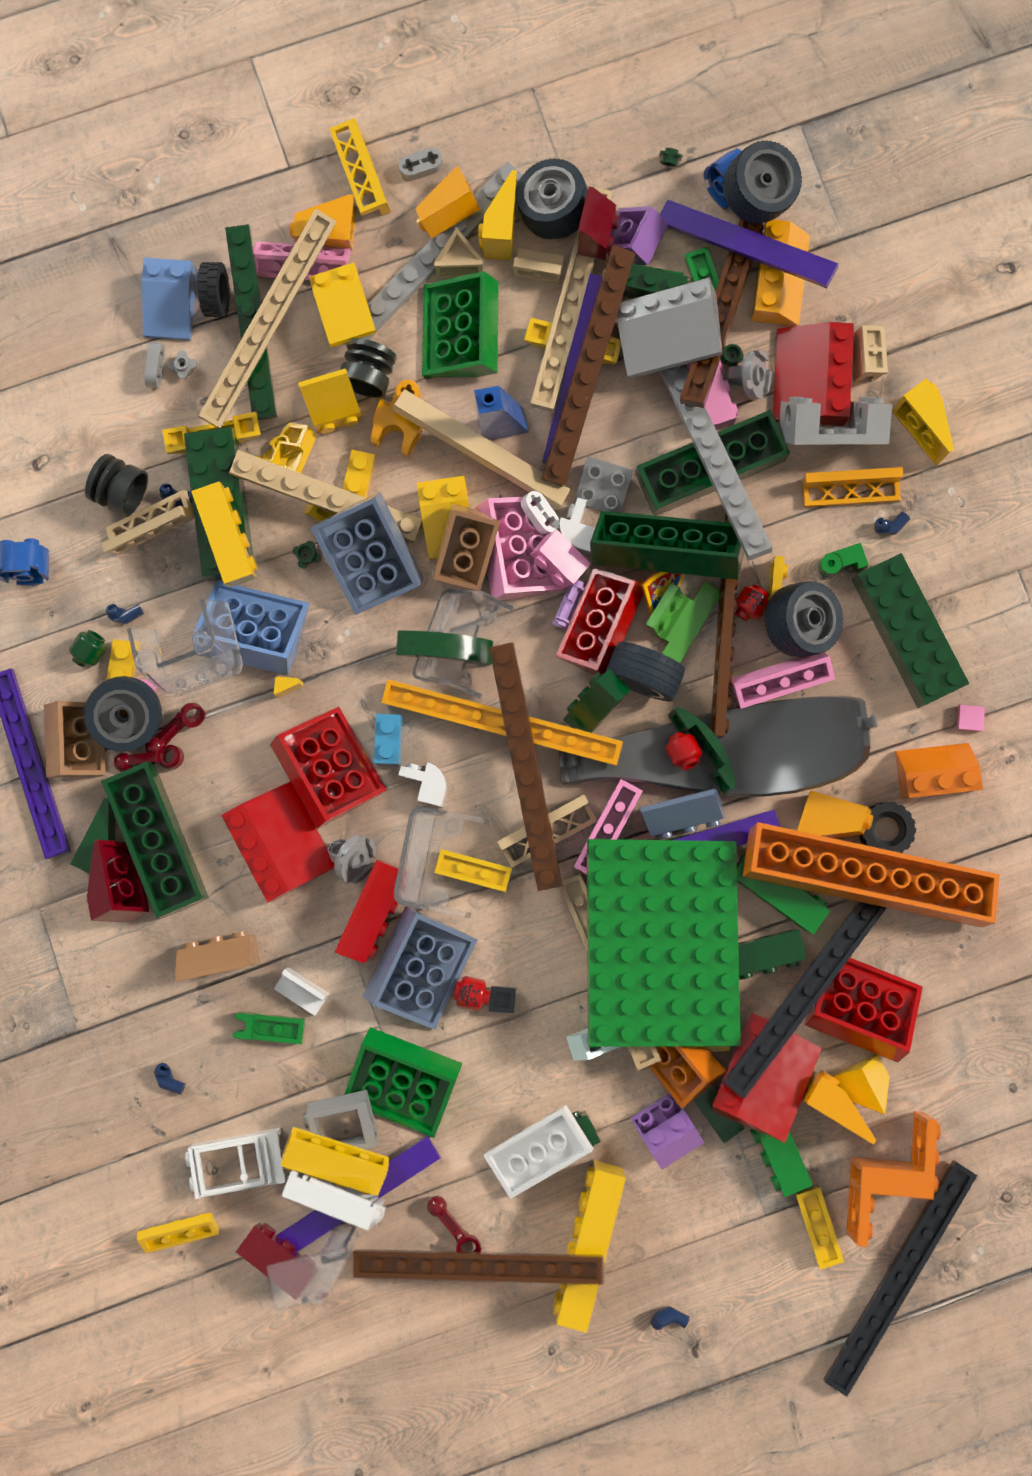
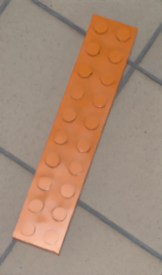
M759 822L749 829L743 877L981 928L996 923L1000 874Z

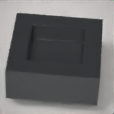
M491 986L489 1011L514 1014L516 988Z

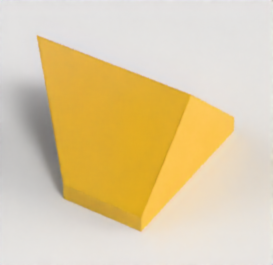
M875 1054L833 1075L834 1078L840 1081L838 1086L845 1090L852 1102L885 1115L890 1077L879 1055Z

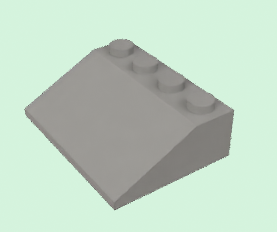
M710 278L620 303L617 313V324L629 379L723 355L717 296Z

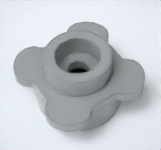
M179 351L177 357L169 361L168 367L170 370L176 371L179 378L185 379L197 367V362L194 359H190L185 351Z

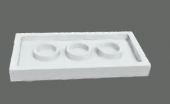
M564 1105L487 1151L483 1156L511 1199L591 1153L593 1147L568 1107Z

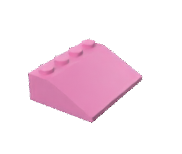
M523 497L488 498L475 507L477 511L500 521L487 567L492 601L516 599L568 589V587L563 588L555 584L551 579L552 576L545 569L538 567L534 562V558L530 555L546 535L540 534L523 511L521 507ZM532 500L530 504L535 506L536 502ZM546 520L545 525L548 526L550 522Z

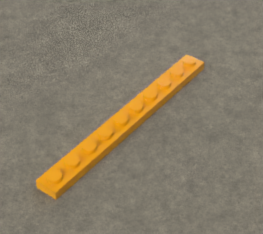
M387 679L381 703L507 736L502 711L499 708ZM529 717L535 744L613 765L618 764L623 741Z

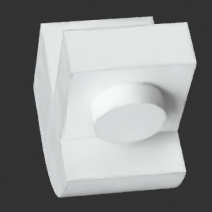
M577 498L576 504H571L569 507L567 518H570V520L561 517L559 532L582 555L590 557V541L595 528L581 524L587 500Z
M427 762L425 772L421 771L422 766L408 763L407 767H400V777L422 782L417 801L443 808L447 793V782L443 773L435 765Z

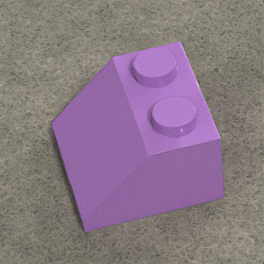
M652 206L619 208L616 215H620L618 229L613 230L611 235L615 237L614 245L634 252L633 264L648 265L653 258V254L663 237L668 223Z

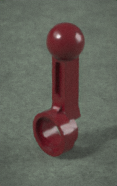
M197 703L185 704L180 712L178 711L175 717L145 744L146 752H154L159 749V754L162 748L184 726L189 728L199 726L205 719L204 709ZM196 709L193 717L186 718L188 711Z
M170 744L163 747L159 754V749L154 752L136 755L120 753L114 758L113 763L114 767L120 772L146 761L154 764L160 763L164 768L174 770L183 763L184 753L180 747ZM172 750L174 754L173 759L167 763L165 759L166 754Z
M441 1196L430 1198L427 1203V1210L432 1216L438 1217L456 1239V1252H464L461 1246L466 1241H471L475 1244L476 1247L472 1252H481L479 1239L463 1230L447 1210L446 1200Z

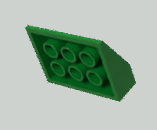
M485 271L423 285L422 376L424 378L481 377L498 373L499 282Z
M370 1027L360 1046L344 1095L367 1090L373 1114L435 1138L463 1063Z

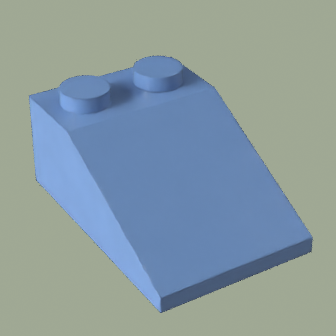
M144 258L142 271L144 337L191 341L198 272L192 261Z

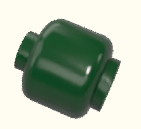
M92 630L80 632L69 647V652L73 656L72 661L81 667L86 665L95 666L106 652L105 639Z

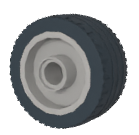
M545 159L529 167L520 178L516 189L517 207L525 225L536 236L551 240L561 239L574 233L579 228L588 189L581 172L574 164L563 159Z

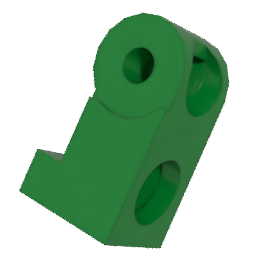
M861 543L824 555L818 563V571L823 577L829 578L835 576L838 571L853 567L856 573L865 570L869 565Z

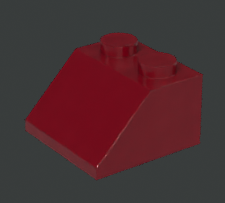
M590 186L588 187L578 229V255L606 260L607 252L614 245L615 237L611 235L613 230L618 229L620 215H616L617 205Z

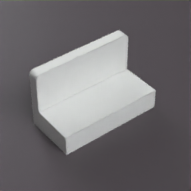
M285 968L282 972V977L274 989L316 1016L330 994L291 968Z

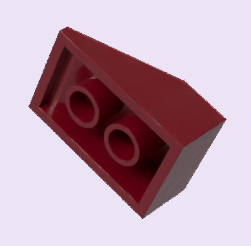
M98 839L94 841L87 890V902L91 921L130 923L150 912L145 889L126 842Z

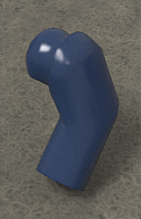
M168 483L162 484L159 488L162 499L178 493ZM187 491L190 502L193 503L191 491ZM182 500L176 501L174 507L182 506Z
M901 512L893 521L884 520L883 517L878 518L875 521V531L880 535H896L909 522L910 517L905 512Z
M110 604L106 608L108 618L120 624H128L144 614L139 604L134 605L128 610L117 607L116 604Z
M159 1063L154 1070L158 1086L161 1089L182 1095L186 1083L175 1080L170 1067L166 1063Z
M666 1306L653 1314L651 1326L655 1330H661L663 1327L675 1323L685 1328L690 1317L673 1307Z

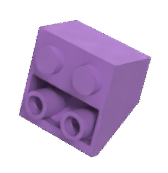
M670 1093L631 1117L635 1127L661 1169L666 1168L704 1143L685 1110L679 1106Z

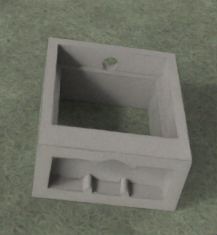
M367 1090L309 1102L306 1113H303L305 1128H310V1132L321 1135L317 1118L357 1109L363 1134L337 1141L362 1149L374 1148L378 1144V1131Z

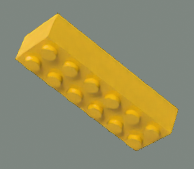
M593 1160L592 1167L587 1166L584 1178L587 1188L586 1192L581 1191L578 1201L580 1215L574 1217L571 1230L573 1231L572 1237L574 1239L573 1242L568 1241L565 1254L603 1255L605 1263L626 1180L622 1167ZM560 1284L559 1289L561 1290L560 1292H555L552 1307H554L553 1315H556L557 1325L587 1333L599 1285Z

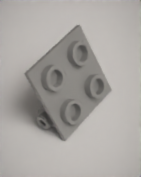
M587 456L574 502L576 503L577 498L587 500L586 506L600 511L621 512L634 470Z

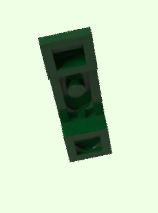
M397 631V656L417 658L423 656L492 665L489 647H493L492 640L442 632Z
M680 707L673 709L667 716L679 732L684 734L689 730L717 769L710 776L723 795L734 790L736 785L731 762L715 734L706 724L687 710Z
M711 1085L694 1099V1102L723 1143H726L744 1130L740 1123L713 1112L712 1106L718 1091L714 1085Z

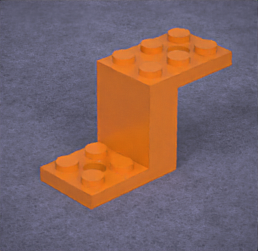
M914 1111L911 1162L851 1157L846 1234L857 1246L868 1247V1239H872L873 1226L872 1223H869L870 1213L874 1211V1198L871 1197V1194L934 1199V1192L938 1189L935 1166L939 1164V1151L936 1150L937 1139H940L941 1127L937 1119L925 1112Z

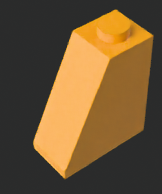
M459 166L454 168L415 208L419 216L416 222L421 231H427L432 239L480 210L473 191Z
M349 194L295 213L294 222L290 223V237H293L295 243L316 208L337 221L324 246L350 248L352 251L356 216L354 195Z
M810 790L797 831L829 838L864 835L865 829L869 830L871 827L873 815H871V810L866 806Z

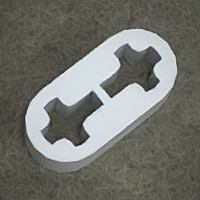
M532 491L522 498L521 507L540 534L547 535L559 528L558 516L540 492ZM532 500L536 502L535 506L530 504ZM546 520L550 522L548 526L545 525Z

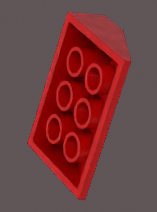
M824 322L777 328L773 416L776 422H780L781 402H789V397L812 398V403L821 404L820 425H845L850 417L854 323Z
M340 707L277 735L270 744L317 829L342 817L386 791L384 784Z
M291 781L242 803L221 815L267 903L278 900L334 869L335 863L331 861L328 849Z
M849 958L807 1014L804 1025L898 1063L910 1053L923 986Z
M754 1013L750 1014L740 1038V1046H737L725 1077L768 1022V1019ZM793 1033L745 1099L741 1100L724 1084H721L712 1106L713 1112L785 1143L822 1048Z

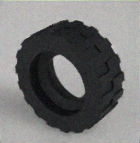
M202 262L199 266L197 277L198 299L202 314L205 317H225L230 306V285L227 269L223 262Z
M882 802L870 806L869 809L871 810V815H873V821L870 829H865L864 835H859L861 843L866 846L899 853L909 849L910 844L915 840L914 835L916 833L915 819L912 818L910 811H907L904 806L897 805L895 802ZM883 817H890L898 824V835L892 841H882L875 833V825Z

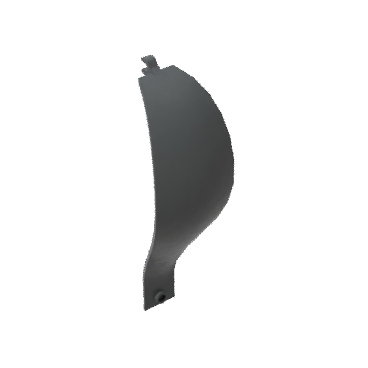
M851 696L785 699L758 703L742 709L740 707L727 709L726 719H729V731L727 734L725 733V737L718 740L724 747L731 762L736 788L725 796L766 797L791 794L823 787L844 779L856 772L868 760L870 753L869 730L878 726L877 715L868 717L865 701L862 698ZM711 713L696 716L710 729ZM673 723L612 737V739L623 741L617 765L559 750L561 782L563 785L596 780L622 779L624 781L648 783L695 792L717 789L719 794L723 795L710 776L717 769L700 745L702 755L699 758V764L685 771L681 768L673 767L665 751L666 745L670 742L669 738L679 733ZM689 730L684 733L692 735Z

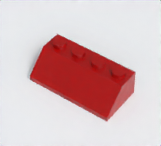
M593 568L556 653V657L594 675L600 673L603 675L607 670L618 642L624 641L644 594L643 588L637 581Z
M376 860L334 953L364 964L369 959L373 960L379 949V946H376L379 936L384 937L389 927V924L386 923L389 914L394 915L400 902L396 900L400 891H405L410 878H407V871L383 860Z

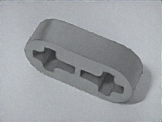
M428 148L406 155L399 162L400 175L405 180L413 181L437 173L443 165L442 155L435 148ZM433 157L435 164H431L428 158ZM410 164L411 167H413L412 172H409V170L406 167L407 165Z
M149 343L144 374L146 387L160 388L165 362V346L163 343Z

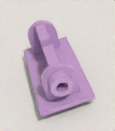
M577 580L568 587L552 625L567 630L585 589L582 581Z

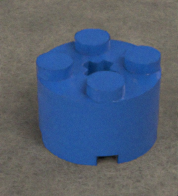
M738 148L728 151L704 170V181L708 179L710 185L707 190L712 199L722 208L728 206L723 189L724 175L732 160L741 152Z
M33 538L25 539L24 542L0 541V580L9 583V579L17 580V585L22 586L40 585L44 583V579L48 581L49 550L39 545V540Z

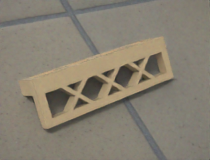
M182 490L106 527L109 540L101 543L104 553L119 555L195 519L196 517L187 491ZM181 499L184 507L178 506L174 508L176 501ZM157 510L165 511V513L155 517ZM143 519L146 521L135 527L137 520ZM120 528L127 530L126 532L118 536L115 532Z
M585 795L549 813L551 827L558 820L568 823L565 834L561 836L553 834V837H556L554 839L555 844L597 822ZM584 807L590 820L583 824L573 822L574 812ZM571 814L570 820L563 819L565 816ZM571 824L577 826L576 828L569 831ZM525 827L497 841L511 868L531 858L530 853L526 854L529 847L528 840L526 844L520 842L527 838ZM514 844L526 846L523 856L513 861L507 848Z

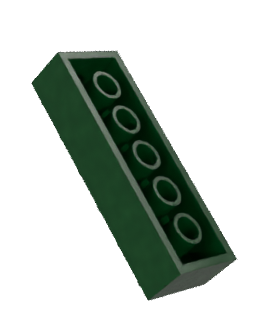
M771 410L717 432L740 480L785 462L790 454ZM693 442L637 465L635 470V476L653 516L667 512L715 491Z
M227 427L184 433L191 491L219 481L225 488L229 487L234 500L230 502L233 511L237 510L242 524L238 526L241 534L245 533L250 545V547L246 548L249 557L253 556L244 480L229 475L237 450H239V443L234 429ZM192 495L202 577L207 581L221 580L222 577Z
M601 511L590 541L592 565L738 580L744 557V550L729 522Z
M902 553L858 573L852 579L917 708L970 684Z
M146 761L102 780L101 783L156 919L165 918L209 899L155 764Z

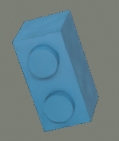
M376 714L374 764L401 766L403 717L401 715Z

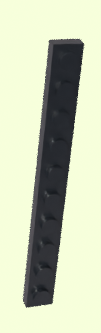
M858 902L721 1082L741 1100L745 1099L887 907Z
M954 1160L951 1162L938 1184L937 1191L934 1192V1199H929L823 1380L826 1384L848 1397L978 1175Z

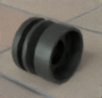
M362 338L350 339L347 344L348 350L344 354L348 362L342 363L340 370L346 368L354 393L371 398H383L386 395L390 382L386 375H390L393 372L392 365L396 362V354L386 346Z
M104 454L96 461L88 475L85 485V496L88 500L96 502L102 507L108 505L111 511L123 517H128L136 511L145 495L148 485V473L132 464L126 465L123 460L116 459L111 454Z

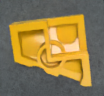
M289 422L282 429L280 435L273 438L269 443L272 447L262 457L259 455L256 457L302 473L317 434L308 425Z

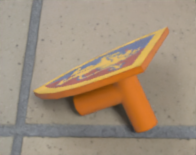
M657 572L647 581L637 580V583L643 588L650 616L670 583L680 587L684 574Z

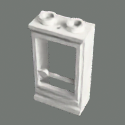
M282 1128L192 1144L185 1154L187 1167L191 1168L192 1177L189 1179L191 1192L195 1193V1199L286 1183L289 1173H285L284 1167L280 1166L284 1151L280 1147L279 1140ZM255 1143L260 1178L247 1180L249 1176L245 1169L242 1145ZM237 1146L242 1172L240 1179L242 1181L205 1188L200 1152Z
M295 1170L290 1172L282 1193V1197L365 1230H369L374 1225L377 1226L378 1222L382 1221L386 1211V1207L383 1206L385 1200L383 1198L378 1200L379 1197L371 1194L364 1195L358 1190L349 1187H339L333 1182L324 1179L317 1180L316 1177H311L308 1174Z

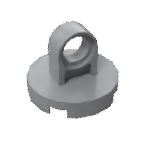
M751 350L744 357L742 366H734L727 369L726 380L728 383L734 386H743L748 398L753 400L763 399L762 395L768 394L771 385L772 373L771 369L767 370L765 361H769V358L765 351Z
M355 835L348 840H335L328 846L331 861L335 863V874L340 880L356 884L363 880L371 871L372 866L369 864L372 857L376 858V846L372 840L362 835Z

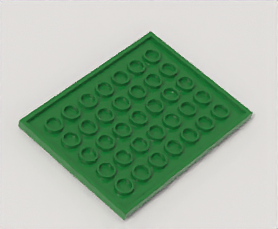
M587 840L589 1047L740 1046L736 841Z

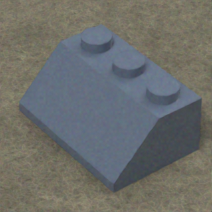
M717 789L640 807L650 835H657L658 840L672 837V831L680 829L682 834L697 831L696 826L706 824V828L721 825L720 820L725 819L719 790Z

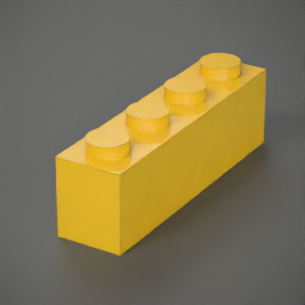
M219 481L191 491L224 584L230 588L257 578L255 571L258 570L254 557H249L246 548L250 547L246 534H241L238 525L242 524L237 510L233 511L230 502L234 500L229 487L225 488Z
M292 1127L283 1151L280 1166L285 1167L289 1171L295 1170L308 1174L311 1177H316L317 1180L324 1179L333 1182L339 1187H349L358 1190L364 1195L378 1196L388 1172L389 1157Z

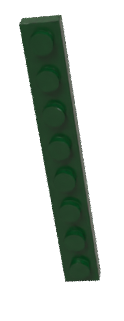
M249 224L225 227L241 339L261 305ZM267 347L247 381L251 412H257L258 420L277 418Z

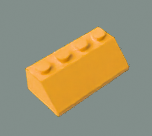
M776 219L765 223L762 235L808 252L810 235L794 223ZM758 262L751 321L798 326L804 280Z

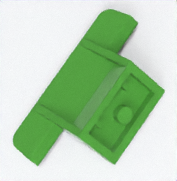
M706 581L694 601L684 596L678 586L670 583L646 623L653 635L668 643L662 654L679 663L682 661L720 596L719 591Z

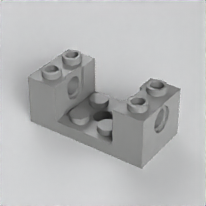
M789 397V402H781L779 429L785 442L794 445L889 444L892 404L883 403L884 398L859 397V401H851L849 427L835 426L834 428L819 426L821 404L812 403V398Z

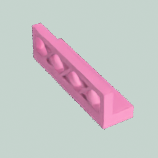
M257 242L254 247L257 277L276 278L295 244ZM323 246L305 280H310V276L347 265L351 255L350 248Z

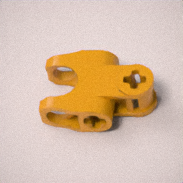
M406 379L398 383L391 402L382 399L379 401L373 417L370 442L372 446L379 448L384 436L388 432L399 431L404 435L401 446L402 455L409 457L420 440L424 429L392 410L395 402L404 390L412 392V394L421 399L416 382Z

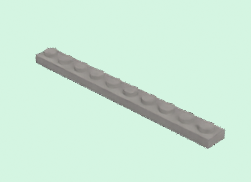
M508 161L474 195L480 210L433 237L368 303L376 332L436 272L435 260L456 227L467 240L478 229L479 224H483L484 214L510 172L517 170ZM517 170V185H518V182L520 181V178L522 177V174H521L518 170ZM374 334L363 337L362 339L370 340Z
M685 364L659 371L748 561L771 553L773 547L706 408L680 404V396L688 376Z

